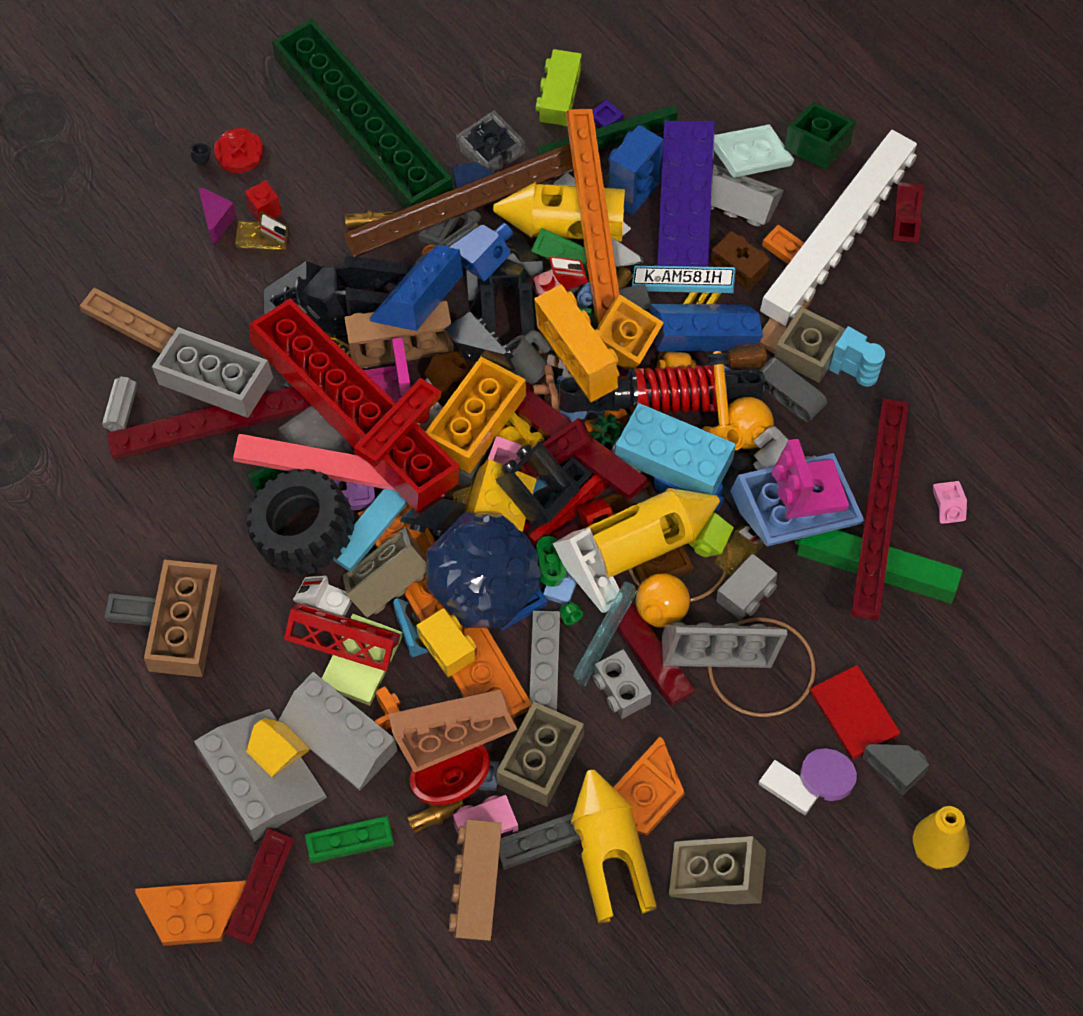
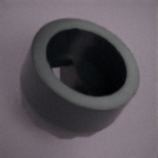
M203 143L192 145L190 152L191 160L197 162L198 165L207 163L210 158V147Z

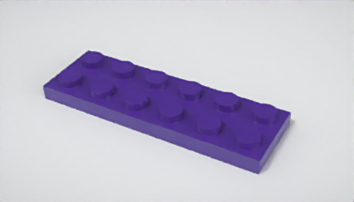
M664 121L658 266L709 267L715 140L714 121Z

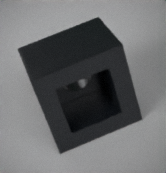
M573 456L562 467L579 489L593 474Z

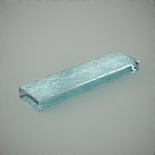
M624 582L573 674L576 682L584 687L595 670V664L600 661L637 593L634 585Z

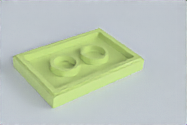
M352 614L350 618L401 634L399 643L403 637L401 631ZM349 638L343 641L348 652L356 653L361 650L356 640ZM398 645L393 649L391 660L398 648ZM374 646L368 650L374 660L383 662L385 649ZM333 655L322 679L342 696L370 706L386 671Z

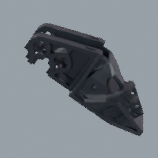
M521 235L511 236L505 241L510 250V255L487 280L483 281L467 270L469 312L474 316H482L483 321L489 328V333L494 331L496 334L495 297L498 296L499 287L512 286L514 295L518 296L521 335L525 336L530 331L535 330L534 313L536 311L534 298L538 297L533 277L543 273V265L539 256L531 251L532 248ZM532 342L531 344L536 349L535 342Z
M345 256V266L322 267L305 261L264 289V314L291 298L330 338L347 337L345 317L355 313L366 314L375 312L389 296L388 293L380 292V290H383V285H387V283L398 285L412 269V266L404 263L355 256ZM337 287H346V290H337ZM359 289H373L374 292Z

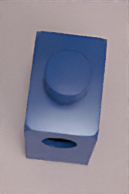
M505 223L500 225L495 231L485 225H480L450 246V248L460 249L462 267L485 281L510 255V250L505 241L513 235V232Z

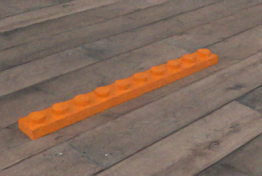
M568 109L565 114L597 329L610 305L620 294L593 110Z

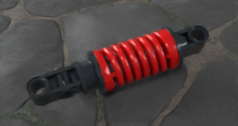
M697 365L693 368L691 366H685L684 368L677 366L674 369L665 367L664 370L661 367H657L654 371L651 368L634 369V367H629L627 376L617 377L618 388L600 397L598 404L595 401H589L574 378L563 379L559 384V408L566 413L599 412L603 410L615 412L626 408L629 409L632 416L638 403L659 412L661 407V412L664 414L669 413L670 408L672 413H678L679 409L683 413H687L689 408L692 412H698L700 404L704 412L718 411L714 367L708 365L703 367ZM753 368L725 371L728 404L741 397H754L762 400L765 375L762 371Z

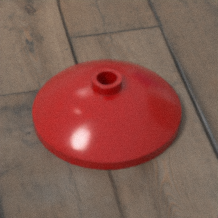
M482 744L414 773L412 770L410 786L413 793L420 801L430 805H448L467 798L481 786L490 769L488 751Z

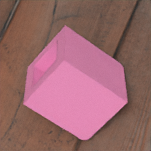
M496 436L488 460L490 459L504 465L509 460L517 458L515 453L520 449L521 445Z

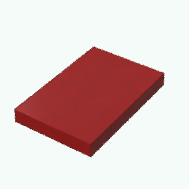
M858 665L810 688L809 693L851 760L862 756L869 744L883 745L900 736L899 729Z

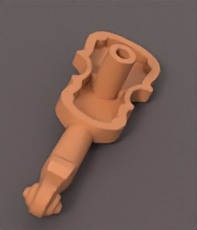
M536 345V349L538 350L539 354L547 362L549 351L547 353H543L541 349ZM546 365L544 367L545 374L540 378V384L532 385V392L536 395L544 394V401L559 412V396L554 382L552 366Z

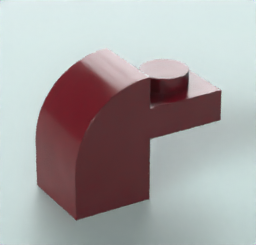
M898 183L893 214V241L918 243L922 220L921 206L924 185Z

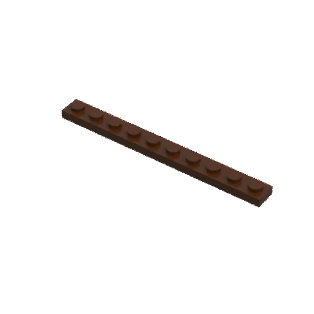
M570 144L343 233L351 256H361L504 199L534 182L541 184L574 171Z

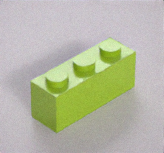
M553 49L551 59L547 58L545 64L547 77L542 78L540 92H543L542 97L537 98L536 102L539 122L567 126L565 113L573 107L581 72V53Z

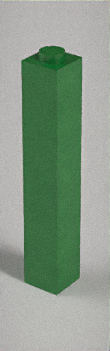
M833 530L795 540V544L799 545L798 556L857 574L861 537ZM889 547L884 583L952 604L963 570Z

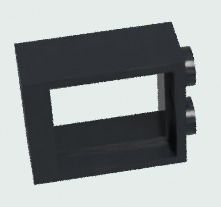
M540 441L532 446L528 443L522 446L515 453L518 457L515 460L511 459L500 468L502 473L495 479L536 529L550 522L580 491ZM527 460L555 493L544 506L538 502L515 474Z

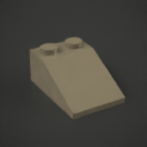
M753 836L676 841L674 843L669 895L676 898L734 905L761 903L766 849Z

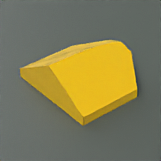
M268 718L261 719L253 726L249 744L246 748V752L271 777H274L310 750L285 723Z

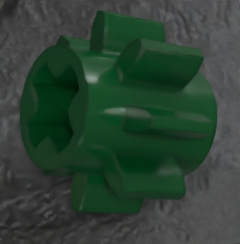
M599 413L598 419L590 422L593 426V432L590 435L594 439L598 438L597 441L603 446L606 441L614 446V441L621 436L620 428L623 426V423L615 421L616 416L609 413L607 418Z

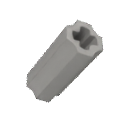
M121 376L114 380L102 422L104 428L111 432L126 429L138 387L137 382L128 377Z

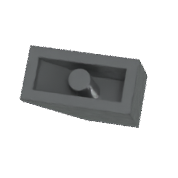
M869 744L865 748L862 757L902 796L926 775L930 765L920 751H914L909 745Z

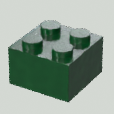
M812 102L788 126L784 150L827 169L851 145L855 121Z

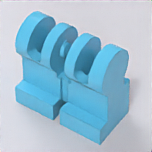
M848 326L835 345L829 370L836 374H839L842 370L856 377L857 382L862 386H872L878 380L885 351L878 344L868 343L866 341L867 336Z

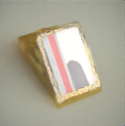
M261 212L259 222L238 221L235 240L236 247L286 250L289 228L284 223Z
M746 524L735 531L732 540L724 548L722 554L718 555L714 563L732 576L752 554L756 555L765 544L756 532Z

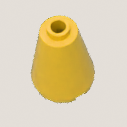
M952 806L943 807L921 820L916 826L912 837L917 857L925 865L934 869L958 866L965 859L970 845L964 815L959 809Z

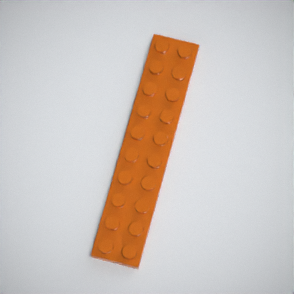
M408 503L374 545L378 548L405 526L426 557L427 550L435 543V540L429 529L426 528L425 533L410 530V524L400 522L401 516L413 509ZM367 509L359 512L358 517L360 518ZM427 576L418 582L414 581L403 594L419 623L443 608L449 616L451 615L427 590ZM461 625L460 631L464 636L469 635L476 645L474 650L475 661L451 675L462 697L502 690L511 707L514 718L529 711L532 703L488 629L464 628Z

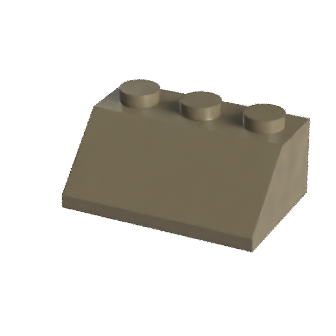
M406 526L361 560L352 572L347 571L342 575L346 594L368 618L371 614L381 612L385 608L386 603L392 598H398L403 595L407 587L414 581L418 582L427 576V557Z

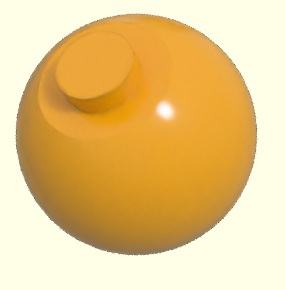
M741 397L728 404L729 422L739 426V429L736 428L740 438L742 436L744 438V444L741 448H757L754 440L767 428L774 426L771 410L763 401L754 397ZM728 432L727 436L729 438H735L737 436V433Z
M658 573L648 577L641 583L636 593L635 602L637 611L645 622L655 627L665 628V625L680 622L685 617L690 605V596L687 587L679 578L667 573Z

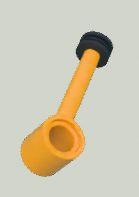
M716 351L713 354L707 355V358H710L708 366L714 367L719 426L712 427L709 433L735 443V450H739L744 444L743 436L740 438L736 428L739 429V426L729 422L724 365L729 364V361H726L728 353ZM728 432H736L737 436L729 438L727 434Z

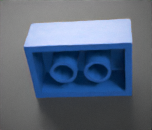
M640 125L633 132L627 133L622 145L618 149L615 148L608 158L610 163L608 171L609 184L607 188L625 189L624 211L632 216L661 183L664 139Z

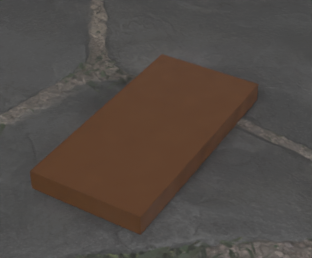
M648 481V484L630 501L619 492L603 497L602 500L611 507L612 513L615 515L656 496L657 493L651 482ZM683 546L633 567L641 583L648 577L658 573H667L678 578L692 573L694 570Z

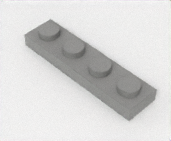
M533 611L531 703L535 701L557 711L560 612Z

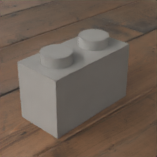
M752 554L718 589L716 602L741 621L747 614L751 616L756 612L760 605L759 601L764 596L768 598L777 588V584H775L777 572Z

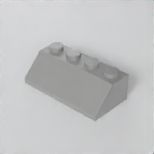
M713 164L711 209L717 207L724 210L723 213L730 217L737 218L739 215L747 218V222L755 226L768 223L784 190L745 175L733 178L726 168Z
M314 672L294 691L278 720L285 723L312 752L359 791L397 752L395 738Z

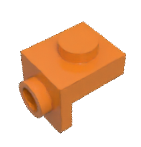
M385 686L376 691L377 702L385 716L374 722L387 733H392L388 714L400 712L401 703L396 694H390Z

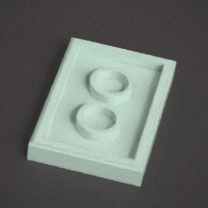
M770 124L715 135L714 150L733 178L788 167L794 162L789 151L784 150V144Z

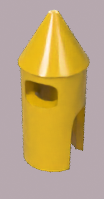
M534 182L494 204L493 211L532 239L533 237H538L543 228L565 239L584 240L576 186L536 184ZM604 188L611 237L622 242L625 189Z
M667 488L661 494L586 527L590 528L595 544L601 553L607 579L687 543H694L720 503L718 496Z
M590 770L586 772L571 824L574 825V829L581 839L583 847L581 856L598 923L610 922V918L613 917L602 863L609 858H618L626 863L641 914L657 908L632 813L633 806L596 770Z

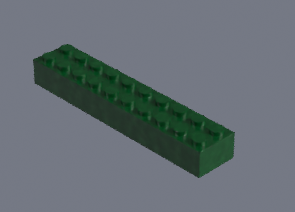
M313 18L272 41L275 60L403 209L453 190L452 177Z

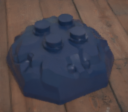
M464 512L427 550V590L450 614L457 618L464 628H504L539 590L541 569L538 566V551L534 548L529 538L519 531L502 513Z

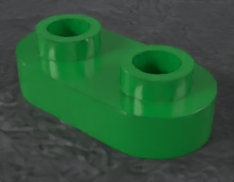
M544 536L538 540L535 547L538 551V566L541 569L539 580L547 586L556 587L563 582L566 568L563 566L553 545L558 539L552 536Z

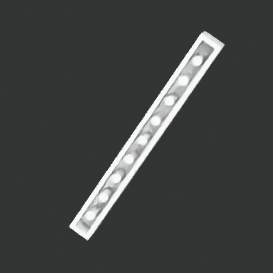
M891 129L765 294L760 309L762 313L787 326L790 320L795 317L800 307H803L802 304L812 299L817 284L822 285L825 282L830 267L835 268L842 257V251L849 250L854 242V235L856 233L860 234L867 224L866 219L876 214L880 206L879 202L881 199L885 201L892 191L891 186L894 183L898 184L906 166L909 168L912 166L917 157L914 154L917 143Z

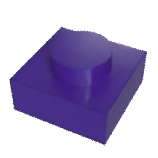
M605 100L593 110L594 124L599 128L623 120L624 114L608 100Z

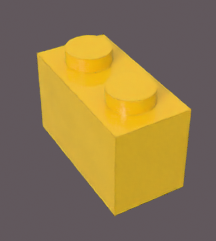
M444 608L416 625L419 639L447 677L475 661L474 650L476 645L469 635H463L457 618L452 614L449 616Z

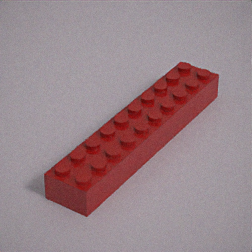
M291 298L249 323L250 344L268 360L353 448L396 404ZM418 424L402 438L376 467L371 465L416 512L458 485L460 466Z

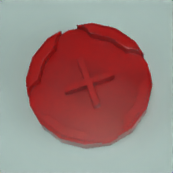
M234 128L224 132L222 137L215 142V158L217 163L226 171L232 173L250 171L259 165L263 158L264 149L261 139L257 134L251 133V130Z

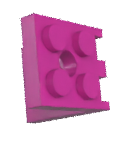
M403 338L392 339L395 366L363 370L396 403L411 388Z
M799 439L788 440L771 472L772 477L775 478L779 485L777 492L780 501L782 500L787 509L786 519L846 511L849 503L834 460L807 463ZM815 485L820 487V493L812 491Z

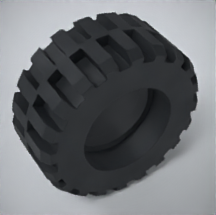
M300 469L291 470L289 474L285 472L278 474L277 479L273 481L270 479L265 483L266 487L263 490H258L254 496L256 498L255 502L251 501L248 511L251 514H248L246 517L249 538L268 564L273 568H277L280 572L288 574L291 571L293 575H303V571H307L310 574L317 572V568L321 566L324 569L331 565L329 562L335 558L337 560L341 556L340 550L343 547L347 548L350 542L348 535L352 536L354 531V525L352 524L354 513L351 510V505L335 481L322 472L316 473L313 469H305L302 472ZM306 508H320L317 519L306 531L294 536H282L284 525L293 514Z

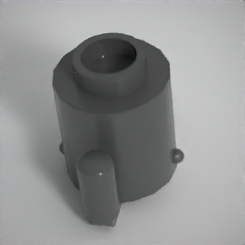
M535 330L530 331L525 336H518L507 344V347L514 356L511 361L515 370L510 372L526 379V383L528 382L529 384L537 382L545 374L544 367L546 366V361L531 343L535 342L543 353H547L551 349L550 344L541 333Z

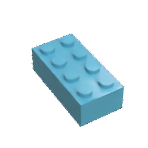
M638 403L616 444L615 455L631 467L684 490L715 495L733 461L735 443Z

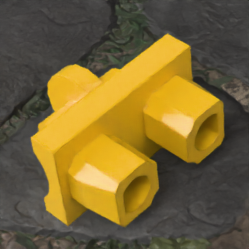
M515 412L498 434V437L518 443L521 447L527 443L532 446L539 441L541 443L544 441L540 432L531 433L529 431L531 425L517 416Z

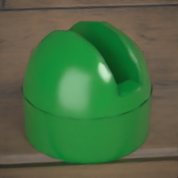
M568 601V604L566 606L562 604L559 610L560 617L565 625L575 624L583 616L581 608L575 602Z

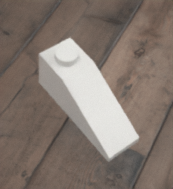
M590 528L573 531L553 543L563 566L602 613L625 600L614 577L612 576L607 579L604 561L595 544Z

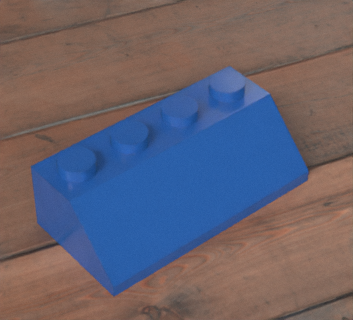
M436 245L412 267L371 315L370 321L417 331L463 276L460 249Z
M747 304L649 305L650 314L664 322L654 338L656 351H754L763 337L759 313Z

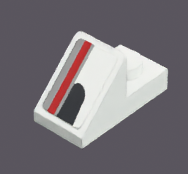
M327 576L305 577L293 599L296 603H302L344 617L352 603L346 591L329 585Z

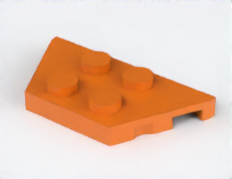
M661 737L654 742L613 787L633 806L632 813L637 832L646 836L685 795L665 742Z
M245 881L135 889V893L164 946L220 942L224 937Z

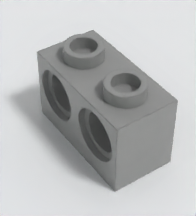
M624 649L595 664L593 680L599 690L604 689L608 696L606 700L610 709L614 713L618 712L621 719L650 705L651 692ZM610 671H616L620 675L618 677L612 678L609 677L607 673ZM624 693H630L634 696V698L630 700H625L621 697V695Z

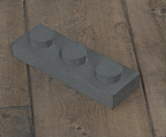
M574 813L501 838L499 860L503 870L581 843L579 834L575 831L574 825L571 824Z

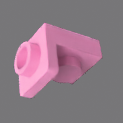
M960 482L933 484V494L939 507L940 523L965 521L967 499Z

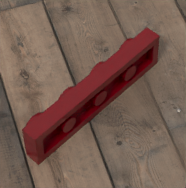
M269 828L265 831L225 931V936L249 946L253 944L292 846L293 838Z

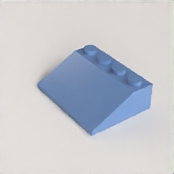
M834 453L806 459V462L834 460L849 503L846 511L786 519L787 509L782 500L780 501L777 492L779 485L771 474L773 467L738 475L730 490L740 514L766 546L864 523L865 520ZM815 485L812 491L820 493L821 489Z

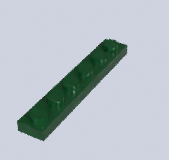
M675 105L595 129L598 151L602 152L610 147L621 146L627 133L633 132L638 125L654 134L664 131V121L678 120V111ZM569 138L537 147V156L570 144Z

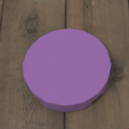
M824 748L817 749L807 755L802 763L800 777L804 787L812 795L825 797L824 800L836 801L850 794L856 783L857 772L854 764L847 756L837 750Z

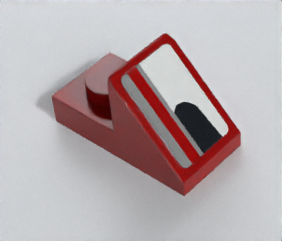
M553 256L549 257L552 269L533 277L538 296L561 284L568 291L588 282L581 260Z

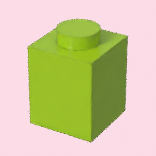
M712 513L694 543L688 544L694 548L698 555L703 557L722 554L733 527L719 515Z

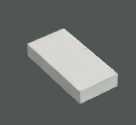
M776 760L773 761L759 781L760 786L804 815L808 813L819 795L817 797L812 795L804 787L799 775Z

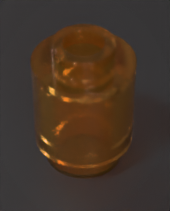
M759 343L735 345L734 348L728 349L729 367L736 370L760 369L762 363L767 361L766 350L764 347L761 348Z

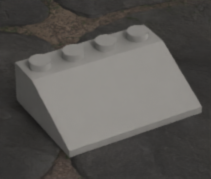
M674 622L665 625L662 633L663 666L771 668L787 636V629L766 627L764 624L739 626L735 623H729L723 626H712L710 623L685 625L682 622Z
M270 709L219 726L194 741L198 754L254 842L263 837L268 828L271 830L278 828L327 798L301 757L274 777H271L246 752L253 726L264 718L277 721Z

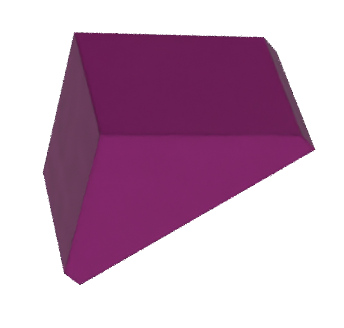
M201 188L199 193L211 243H215L236 217L233 202L205 188Z

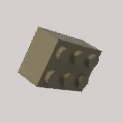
M534 701L496 772L497 784L548 807L584 737V724Z

